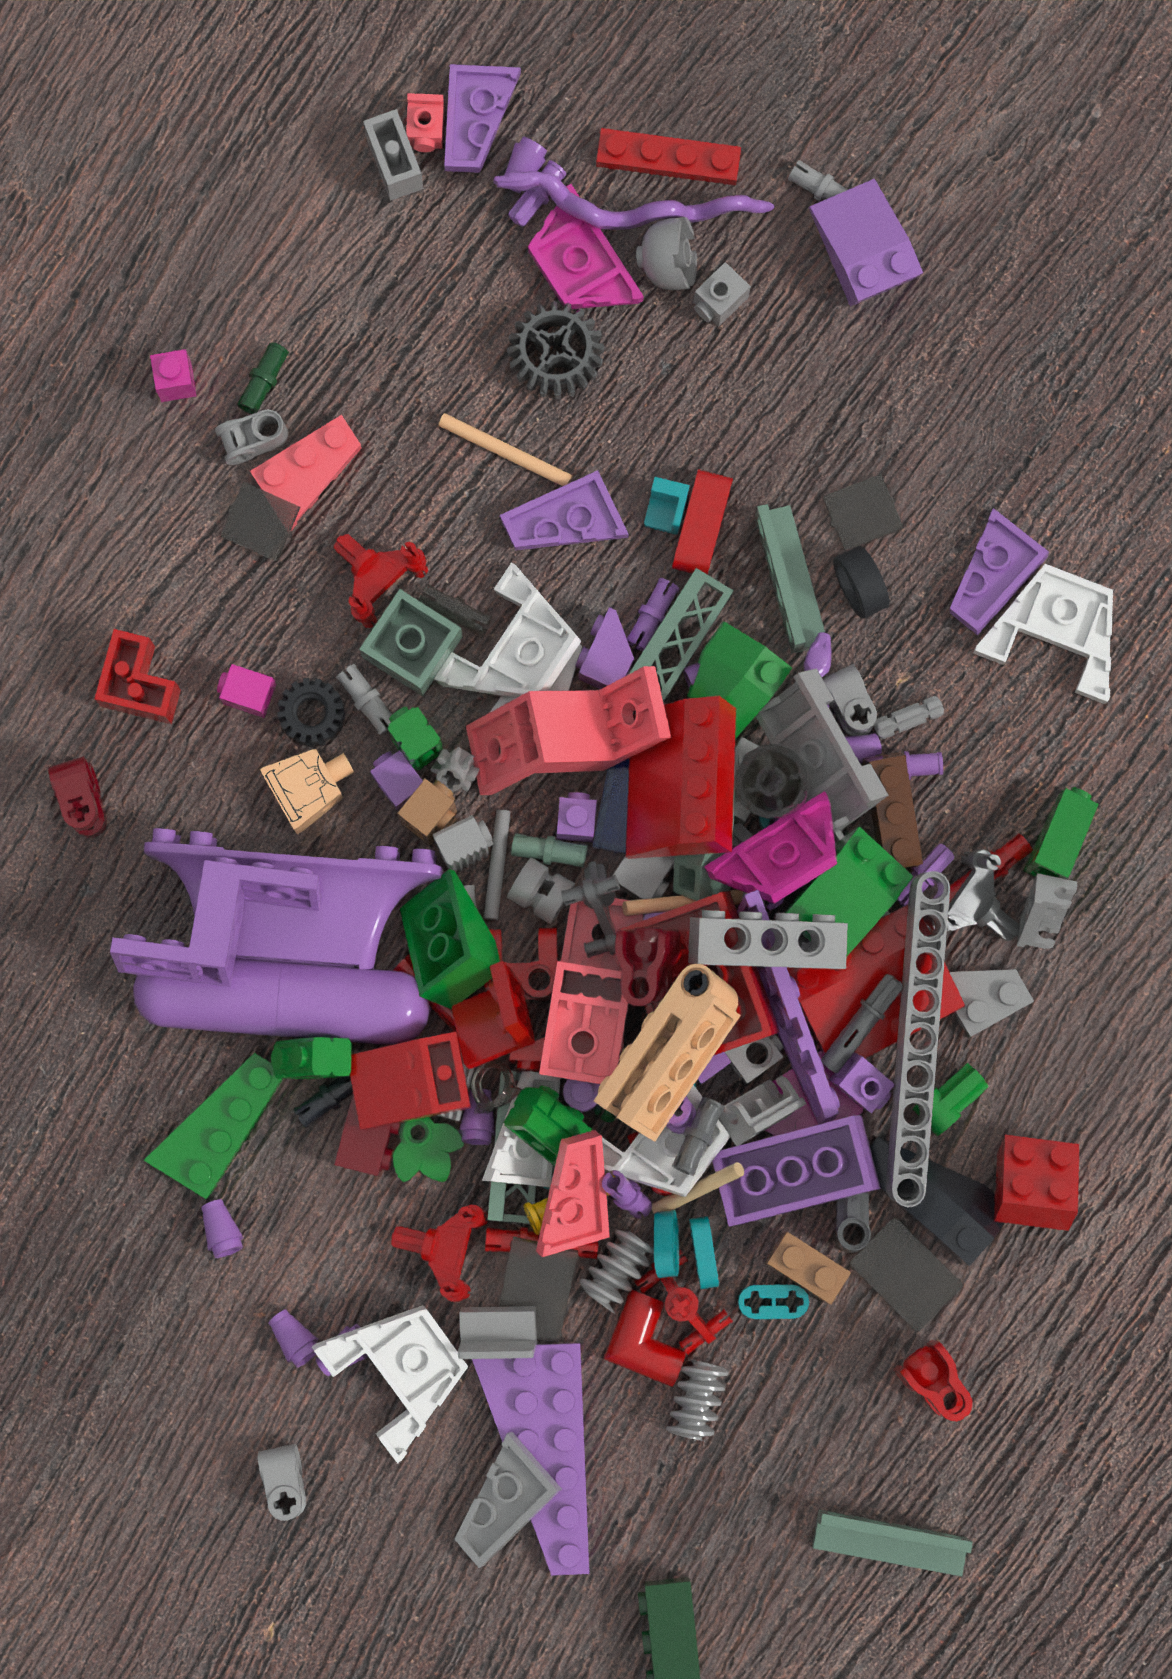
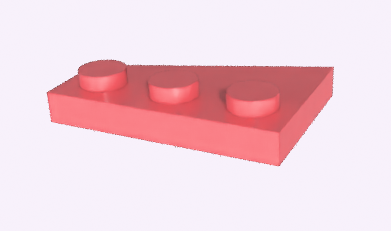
M340 415L255 467L250 473L286 530L290 533L308 508L311 509L318 500L319 495L332 480L338 477L362 447L343 416Z
M596 1130L561 1139L536 1252L541 1257L610 1237L606 1191L602 1187V1180L605 1176L602 1135Z

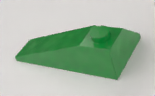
M722 622L701 652L698 661L700 666L694 685L690 686L687 696L689 698L721 696L736 708V739L773 697L792 670V667L766 646L728 623Z

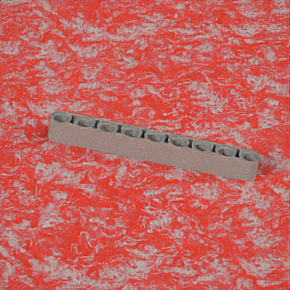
M936 871L916 875L911 881L902 977L903 989L901 991L894 1076L895 1086L893 1088L886 1174V1193L895 1203L905 1207H914L921 1203L926 1193L950 898L949 881L942 873ZM927 878L933 879L938 885V892L932 899L925 897L922 892V884ZM925 915L930 916L935 922L934 932L928 937L924 936L919 930V921ZM922 953L928 954L932 960L931 969L925 974L917 970L915 963L917 957ZM920 990L926 992L929 997L928 1006L922 1011L916 1010L912 1001L915 993ZM921 1028L926 1034V1041L922 1047L915 1049L911 1045L909 1037L914 1029ZM918 1065L923 1072V1078L918 1085L911 1086L907 1081V1071L911 1067ZM915 1103L920 1109V1115L917 1121L908 1124L904 1119L903 1112L907 1105ZM907 1141H913L917 1147L916 1155L913 1159L904 1161L900 1154L901 1147ZM904 1179H911L914 1184L913 1193L907 1198H900L897 1192L898 1184Z

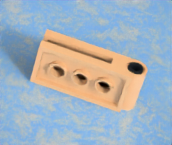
M692 964L683 969L656 1010L648 1014L644 1019L641 1032L633 1044H629L623 1050L619 1059L620 1063L613 1073L601 1082L594 1102L655 1142L741 1016L736 1012L738 1006L736 991L705 965Z

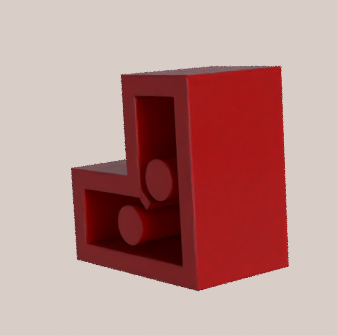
M113 629L94 698L101 707L172 724L181 689L175 681L148 675L155 650V645L149 637Z

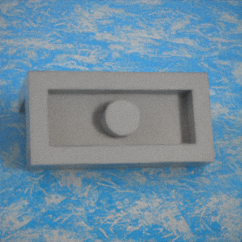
M535 1306L461 1307L459 1312L461 1337L458 1348L459 1359L534 1357L537 1344Z

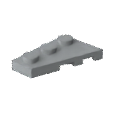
M513 1432L507 1433L502 1443L503 1447L495 1463H492L486 1475L487 1479L478 1497L474 1499L455 1537V1541L478 1568L483 1567L562 1489Z

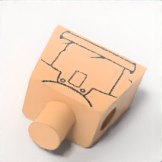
M316 749L260 769L296 834L304 831L343 799L336 782L354 773L344 753L324 764Z

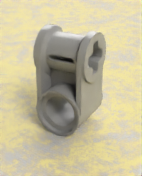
M269 409L240 419L226 421L215 428L216 435L222 439L227 454L224 459L228 465L244 463L261 454L283 447L288 439V429L281 416ZM274 423L278 425V430L274 435L269 437L261 435L262 429L267 424ZM234 437L236 438V441H237V444H238L237 447H236V444H235V441H234Z
M851 664L822 678L834 698V701L829 705L834 710L844 732L849 736L869 734L877 719V711L866 691L865 684L857 668ZM854 712H856L859 717L864 715L866 716V720L863 725L859 720L854 722L852 721Z
M291 1444L258 1451L259 1471L265 1487L270 1513L274 1518L281 1521H288L299 1516L306 1507V1495L302 1479L301 1458L297 1445ZM284 1492L287 1493L288 1498L294 1497L296 1500V1504L290 1507V1513H288L286 1507L279 1506V1500L285 1496Z

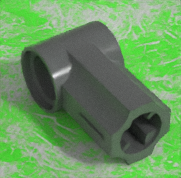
M869 1192L836 1200L834 1242L843 1252L856 1253L867 1246L871 1237L869 1227ZM852 1225L860 1230L862 1238L858 1245H849L845 1242L843 1238L845 1226Z

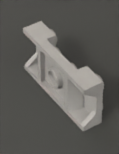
M816 668L796 674L794 676L796 682L779 696L769 700L756 715V718L803 802H808L824 791L827 793L831 804L833 831L835 833L843 830L889 795L872 765L861 766L827 706L834 701V698Z

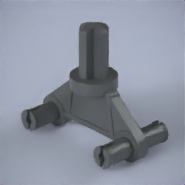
M982 849L965 852V856L961 857V862L965 867H970L972 871L949 904L947 931H955L958 928L969 925H977L979 927L986 925L1003 940L1011 941L1018 935L1020 926L1000 909V901L995 898L993 870L998 869L996 865H1001L999 856ZM927 915L922 917L927 927L934 931L935 922Z
M595 861L589 862V867L584 870L585 880L582 881L583 886L561 891L565 906L583 901L587 907L594 909L605 938L584 943L588 958L608 951L611 955L616 954V932L608 906L615 900V891L620 890L616 875L607 878L605 865L596 864Z

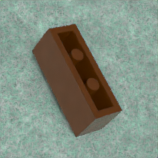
M896 752L862 758L863 765H872L889 795L871 808L876 842L904 868L923 864L906 756Z

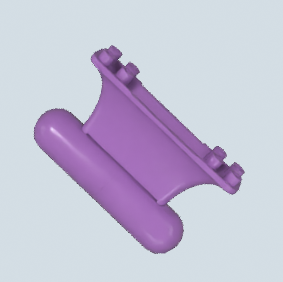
M153 829L152 842H145L144 853L149 858L170 866L177 873L189 894L194 917L204 860L215 861L217 857L230 858L237 861V864L252 866L255 862L268 863L273 865L276 870L290 871V868L293 867L309 869L314 875L319 877L321 902L319 911L245 901L231 987L136 975L133 986L134 1003L140 1015L150 1024L167 1028L294 1038H349L350 1042L383 1045L399 1044L411 1041L419 1036L427 1024L430 1006L429 1000L419 996L415 977L402 971L374 969L385 923L400 899L417 886L432 883L434 880L441 878L443 870L441 866L436 865L437 856H435V851L413 849L412 862L399 861L400 853H398V848L376 846L375 859L359 858L358 860L225 850L223 847H216L217 839L212 838V833L200 831L190 832L189 845L180 844L181 836L175 835V830Z

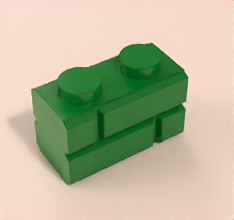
M405 706L389 717L391 723L387 729L391 740L415 771L419 772L438 758L443 749L441 739L433 727L428 724L427 719L418 707H412L409 710Z
M325 1037L276 1041L271 1055L274 1075L276 1079L308 1080L349 1076L351 1073V1042L349 1038Z
M543 1085L539 1086V1088L525 1087L518 1094L514 1102L515 1106L510 1109L503 1122L504 1126L555 1166L561 1139L590 1132L592 1129L582 1121L584 1115L580 1111L564 1106L558 1101L560 1096L555 1090Z

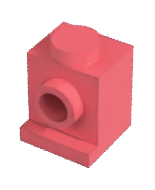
M408 93L406 134L411 147L419 152H432L434 149H443L445 111L443 95ZM418 121H430V122H429L428 124H426V125H423V124H420Z

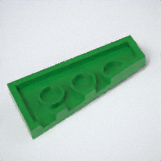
M254 1053L155 1148L144 1161L208 1200L283 1079H276L271 1062Z

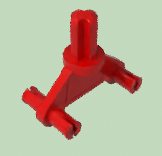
M349 534L340 535L336 539V543L333 546L334 550L352 566L351 573L354 575L353 594L348 600L351 606V614L364 627H374L371 621L376 625L377 618L374 615L375 609L372 604L407 570L413 572L417 578L425 577L423 572L427 575L426 556L422 550L416 548L414 543H404L406 548L402 545L401 550L377 553L373 549L366 550Z
M468 1205L462 1207L457 1214L441 1226H438L436 1229L429 1228L427 1232L397 1226L391 1236V1245L394 1248L421 1254L422 1260L428 1262L441 1288V1295L451 1302H460L463 1299H467L470 1296L467 1293L471 1292L469 1285L460 1279L471 1229L486 1225L488 1221H485V1219H488V1214L478 1205Z
M679 1248V1256H680V1255H682L684 1252ZM686 1255L679 1259V1267L689 1261ZM654 1262L651 1264L653 1269L642 1275L640 1279L634 1281L637 1287L648 1281V1283L640 1288V1291L644 1294L661 1280L668 1292L665 1299L667 1314L676 1321L688 1320L696 1328L694 1332L679 1341L682 1348L692 1342V1344L684 1349L687 1355L705 1341L708 1344L712 1343L717 1339L715 1334L730 1323H733L730 1316L719 1322L728 1315L725 1309H722L721 1312L706 1323L697 1312L699 1307L697 1295L689 1288L679 1287L672 1277L658 1278Z

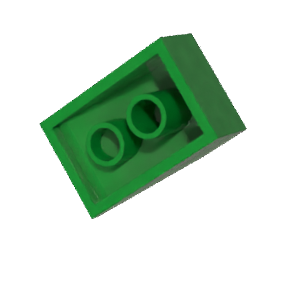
M861 827L856 828L835 844L837 864L806 883L785 911V913L799 914V921L812 922L813 914L835 915L836 923H848L846 957L894 904L913 878L911 873ZM806 930L803 931L801 934L811 942L810 934Z
M449 868L441 875L440 879L434 880L400 908L419 989V996L452 1009L453 1005L462 1002L492 979L490 966L500 962L494 937L458 875Z

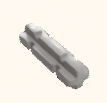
M933 696L923 700V704L920 706L919 703H915L891 713L890 718H887L885 715L876 719L874 729L880 739H886L895 735L894 731L896 730L901 733L926 723V718L930 717L933 720L941 717L944 714V708L940 699L937 696Z

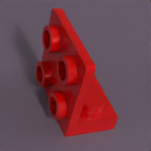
M504 961L490 966L493 979L492 982H489L490 990L452 1006L463 1063L468 1069L535 1043L521 981Z

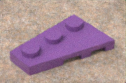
M993 508L983 535L976 546L974 556L951 604L950 614L978 635L1047 559L1049 551Z

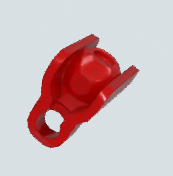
M932 1339L926 1343L927 1345L922 1346L904 1360L903 1367L897 1365L893 1370L908 1389L921 1395L935 1414L950 1421H961L972 1410L971 1395L959 1380L956 1364L951 1355L939 1341ZM953 1392L955 1396L954 1404L946 1409L943 1398L947 1393Z

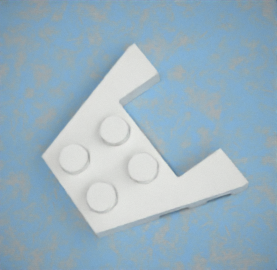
M511 563L495 586L494 591L499 596L521 608L481 667L451 652L434 678L439 685L518 698L528 691H549L581 643L578 636L519 568Z
M1044 564L975 647L973 653L1004 665L1017 631L1087 657L1075 693L1106 704L1110 698L1109 672L1111 671L1110 637L1112 635L1113 590Z
M693 1085L686 1096L697 1111L702 1096ZM677 1109L674 1115L679 1117L683 1112ZM718 1119L711 1136L713 1142L703 1152L694 1176L684 1174L672 1167L686 1136L673 1133L666 1126L655 1142L639 1133L625 1152L620 1151L602 1137L604 1170L606 1173L610 1172V1174H613V1170H617L626 1179L686 1197L729 1140L730 1135Z
M423 1305L312 1346L314 1352L333 1377L366 1353L405 1405L406 1410L376 1433L397 1464L407 1454L406 1449L414 1438L420 1436L426 1427V1421L438 1405L441 1406L468 1368L465 1361L458 1358L457 1350Z

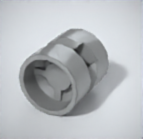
M531 857L516 878L507 895V899L522 908L533 907L534 915L552 924L565 904L561 891L574 888L575 883L558 873L553 876L549 875L548 867ZM542 888L548 893L547 896L539 894Z

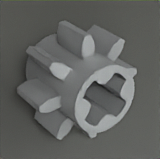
M457 746L450 753L448 750L442 749L431 768V772L436 773V779L454 793V791L460 788L467 792L480 769L473 766V758L475 756Z

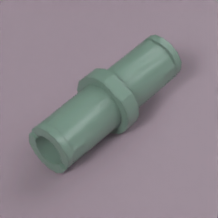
M515 833L511 856L532 857L533 859L543 860V864L546 865L557 862L584 868L588 845L556 840L555 836L549 835L547 838H538Z

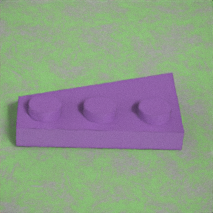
M450 64L445 171L481 172L520 77L521 68Z
M598 471L500 515V520L515 550L628 538L629 536Z

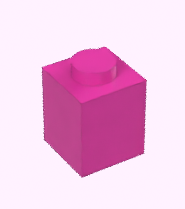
M186 349L150 355L155 389L161 402L197 396L192 363Z
M231 664L229 672H223L220 677L217 693L221 694L219 698L223 705L265 718L277 684L273 677Z

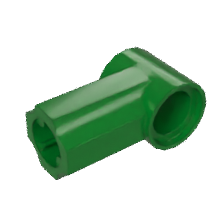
M966 1063L940 1088H934L931 1131L937 1137L961 1117L960 1112L974 1102L989 1087L984 1078L969 1063ZM916 1104L912 1110L919 1116L920 1109Z

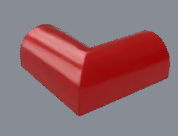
M632 1289L628 1293L603 1360L673 1388L686 1353L683 1350L652 1338L665 1302Z

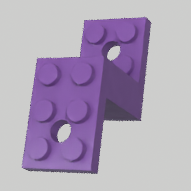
M217 857L215 861L204 860L190 946L184 947V943L170 939L162 940L161 944L146 942L147 939L142 936L126 934L123 939L112 938L111 956L118 972L231 987L245 901L319 911L321 902L319 877L314 875L311 870L300 867L290 868V871L276 870L273 865L263 862H255L252 866L239 865L237 861L225 857Z

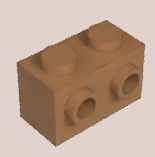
M424 779L397 813L401 824L430 846L434 842L432 834L456 823L458 820L455 818L457 810L454 802L455 798L453 797L454 793L438 780L432 784Z

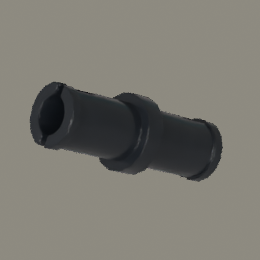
M350 1074L349 1076L338 1077L328 1085L324 1082L319 1086L320 1091L293 1108L294 1113L299 1115L298 1119L306 1128L332 1108L336 1111L342 1107L341 1102L353 1094Z

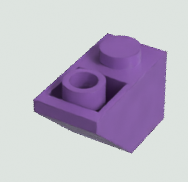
M610 607L605 617L598 615L590 633L595 636V639L590 649L583 647L575 667L580 669L579 680L598 689H602L627 676L631 671L634 661L617 612Z

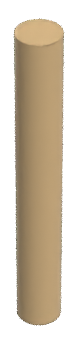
M739 1162L729 1165L697 1181L686 1197L672 1193L652 1203V1211L655 1214V1212L674 1210L744 1175V1168Z

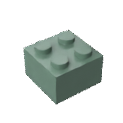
M399 589L359 650L363 659L419 695L424 696L434 681L435 676L463 636L461 627Z

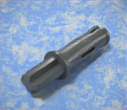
M886 974L866 1000L862 999L860 1001L862 1006L821 1058L822 1063L827 1068L838 1074L879 1019L884 1020L886 1018L884 1015L885 1011L903 989V985L898 979ZM857 1029L858 1032H857V1033L855 1034V1036L851 1039V1041L848 1043V1045H845V1043L847 1042V1040L850 1038V1036H851V1035L854 1033V1031Z

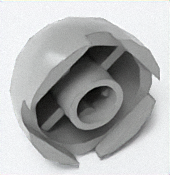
M687 217L669 218L656 222L650 226L644 235L642 246L637 247L636 258L639 268H644L646 276L651 282L662 289H691L690 286H693L695 283L697 253L696 251H691L689 240L695 239Z

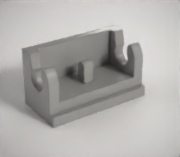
M1037 873L1020 916L1017 946L1024 947L1029 945L1043 949H1049L1054 946L1055 940L1042 938L1038 932L1059 933L1067 909L1070 908L1072 897L1077 890L1076 881Z
M784 1076L776 1078V1082L781 1087L783 1095L779 1093L776 1085L769 1079L724 1105L725 1108L719 1119L736 1146L770 1128L806 1104L804 1099L798 1096L787 1078Z

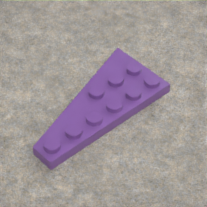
M759 890L744 895L737 909L738 915L739 912H762V920H769ZM767 929L761 937V943L766 950L770 949L775 942L774 933L770 929ZM757 966L780 1031L777 1034L818 1125L831 1122L839 1114L838 1108L840 1103L835 1090L829 1086L822 1061L818 1056L798 1000L800 992L797 983L792 976H789L787 967Z
M580 1343L537 1344L533 1358L472 1359L502 1442L507 1433L513 1432L562 1488L531 1519L551 1575L589 1574Z

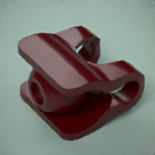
M649 927L617 930L615 952L622 970L621 990L623 997L629 1004L633 1006H646L651 1003L661 1002L672 986V969L679 956V930L664 931L662 928ZM633 981H634L635 993L637 994V996H635V994H634L633 991H632ZM645 981L648 982L649 991L645 988Z

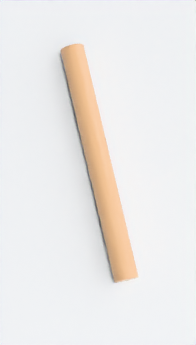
M446 413L442 415L439 421V427L558 485L565 486L573 478V475Z
M730 890L734 904H740L743 899V891ZM683 895L624 901L622 908L625 916L659 913L679 908L696 900Z

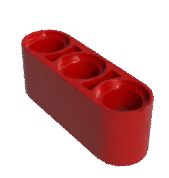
M698 469L672 569L693 574L697 568L708 575L733 478Z

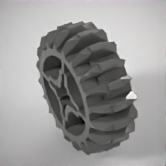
M555 301L551 302V311H545L542 304L537 305V316L530 311H526L524 318L527 323L516 321L515 329L518 333H511L509 335V342L513 346L507 348L508 356L514 358L510 362L511 370H520L517 374L518 382H524L529 379L527 390L530 392L535 390L537 386H540V396L543 398L547 396L548 389L554 390V397L556 399L561 398L562 389H566L569 396H574L575 384L585 390L588 385L586 378L595 380L597 371L594 368L602 367L603 359L598 356L604 353V344L598 342L602 338V333L600 330H592L595 326L594 319L589 318L583 321L584 310L582 308L577 310L574 315L571 314V304L569 302L566 303L563 311L558 310V305ZM554 326L561 327L557 332L548 333L542 330ZM574 333L579 336L585 346L586 352L583 359L577 357L576 351L569 346ZM529 341L534 343L536 349L542 353L540 364L537 368L531 363L526 353ZM562 344V354L557 352V355L551 354L550 356V347L553 346L555 349V346H561ZM558 367L569 370V372L563 374H550Z

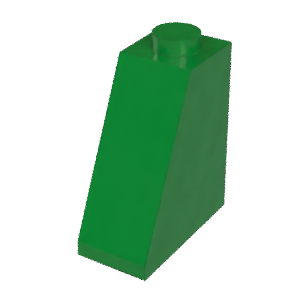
M1072 787L1071 790L1065 788L1059 793L1033 847V852L1023 868V872L1034 877L1039 873L1068 879L1099 805L1091 800L1092 796L1088 792Z

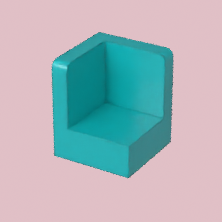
M654 477L644 526L678 535L690 485Z

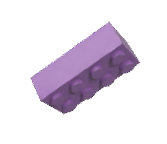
M853 1115L720 1150L712 1161L715 1172L736 1162H739L744 1168V1175L719 1187L729 1227L881 1189L861 1115Z

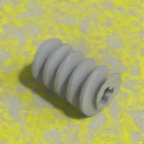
M616 1230L614 1233L620 1244L607 1242L606 1247L610 1251L611 1256L598 1254L597 1259L601 1263L602 1268L599 1269L593 1266L588 1268L593 1281L583 1278L579 1280V1283L589 1296L614 1314L615 1312L609 1302L623 1303L624 1300L618 1290L622 1289L631 1292L633 1288L627 1277L640 1279L641 1274L636 1265L649 1267L650 1262L646 1258L645 1253L654 1254V1249L630 1231Z
M688 1358L693 1362V1366L681 1367V1372L690 1377V1379L677 1383V1386L684 1390L686 1395L675 1396L673 1399L674 1402L682 1406V1410L670 1412V1416L679 1423L678 1425L667 1426L666 1431L682 1437L706 1442L702 1437L713 1436L715 1432L706 1422L718 1420V1415L710 1410L709 1407L720 1406L722 1400L716 1397L713 1392L725 1391V1385L716 1378L728 1376L729 1370L719 1365Z

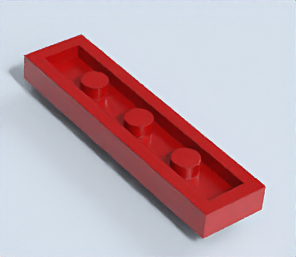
M601 128L596 167L736 186L741 147Z

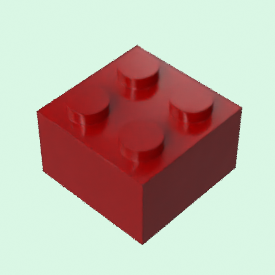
M1005 1135L997 1153L994 1221L1069 1231L1078 1213L1079 1144Z

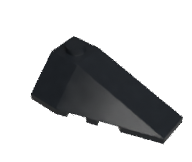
M877 1137L870 1145L881 1187L880 1190L888 1196L886 1193V1174L889 1141ZM901 1147L900 1154L904 1161H909L915 1157L916 1153ZM929 1159L924 1199L914 1207H905L897 1204L963 1266H970L993 1241L1005 1224L994 1221L995 1193L978 1181ZM904 1179L898 1184L897 1192L900 1198H907L913 1193L914 1184L911 1179Z

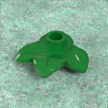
M429 1117L402 1122L399 1129L401 1142L393 1153L394 1168L400 1180L406 1182L420 1170L422 1174L430 1179L439 1182L447 1181L451 1169L449 1152H454L464 1146L462 1137L457 1129L445 1123L434 1124ZM417 1125L425 1129V1136L420 1140H415L411 1135L412 1128Z

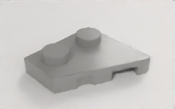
M1016 969L950 972L965 1004L964 1008L954 1013L968 1038L1034 1002Z

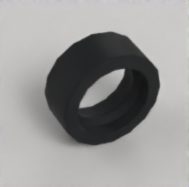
M859 545L833 558V566L839 585L851 608L861 619L889 607L890 599L883 577L873 558L864 547Z

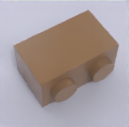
M787 1231L783 1232L764 1262L830 1305L851 1274L850 1271Z

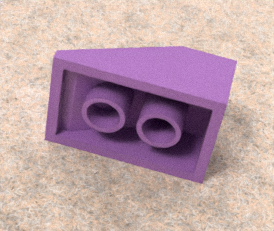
M875 179L809 207L850 307L909 282L923 274L907 234Z

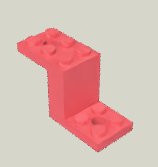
M644 666L600 690L528 691L466 725L471 754L475 756L473 758L474 767L480 769L476 776L480 795H493L534 773L604 771L671 738L655 666ZM636 710V718L634 720L633 712Z
M615 898L614 902L608 906L615 932L623 927L643 921V914L624 915L623 902L630 900ZM583 901L570 904L561 961H557L539 1074L601 1084L618 1066L629 1003L622 995V970L617 961L616 954L611 955L608 951L590 958L586 955L584 943L594 941L592 931L600 923L594 909L587 907ZM581 1031L590 1033L594 1038V1047L586 1054L577 1053L572 1046L574 1035Z

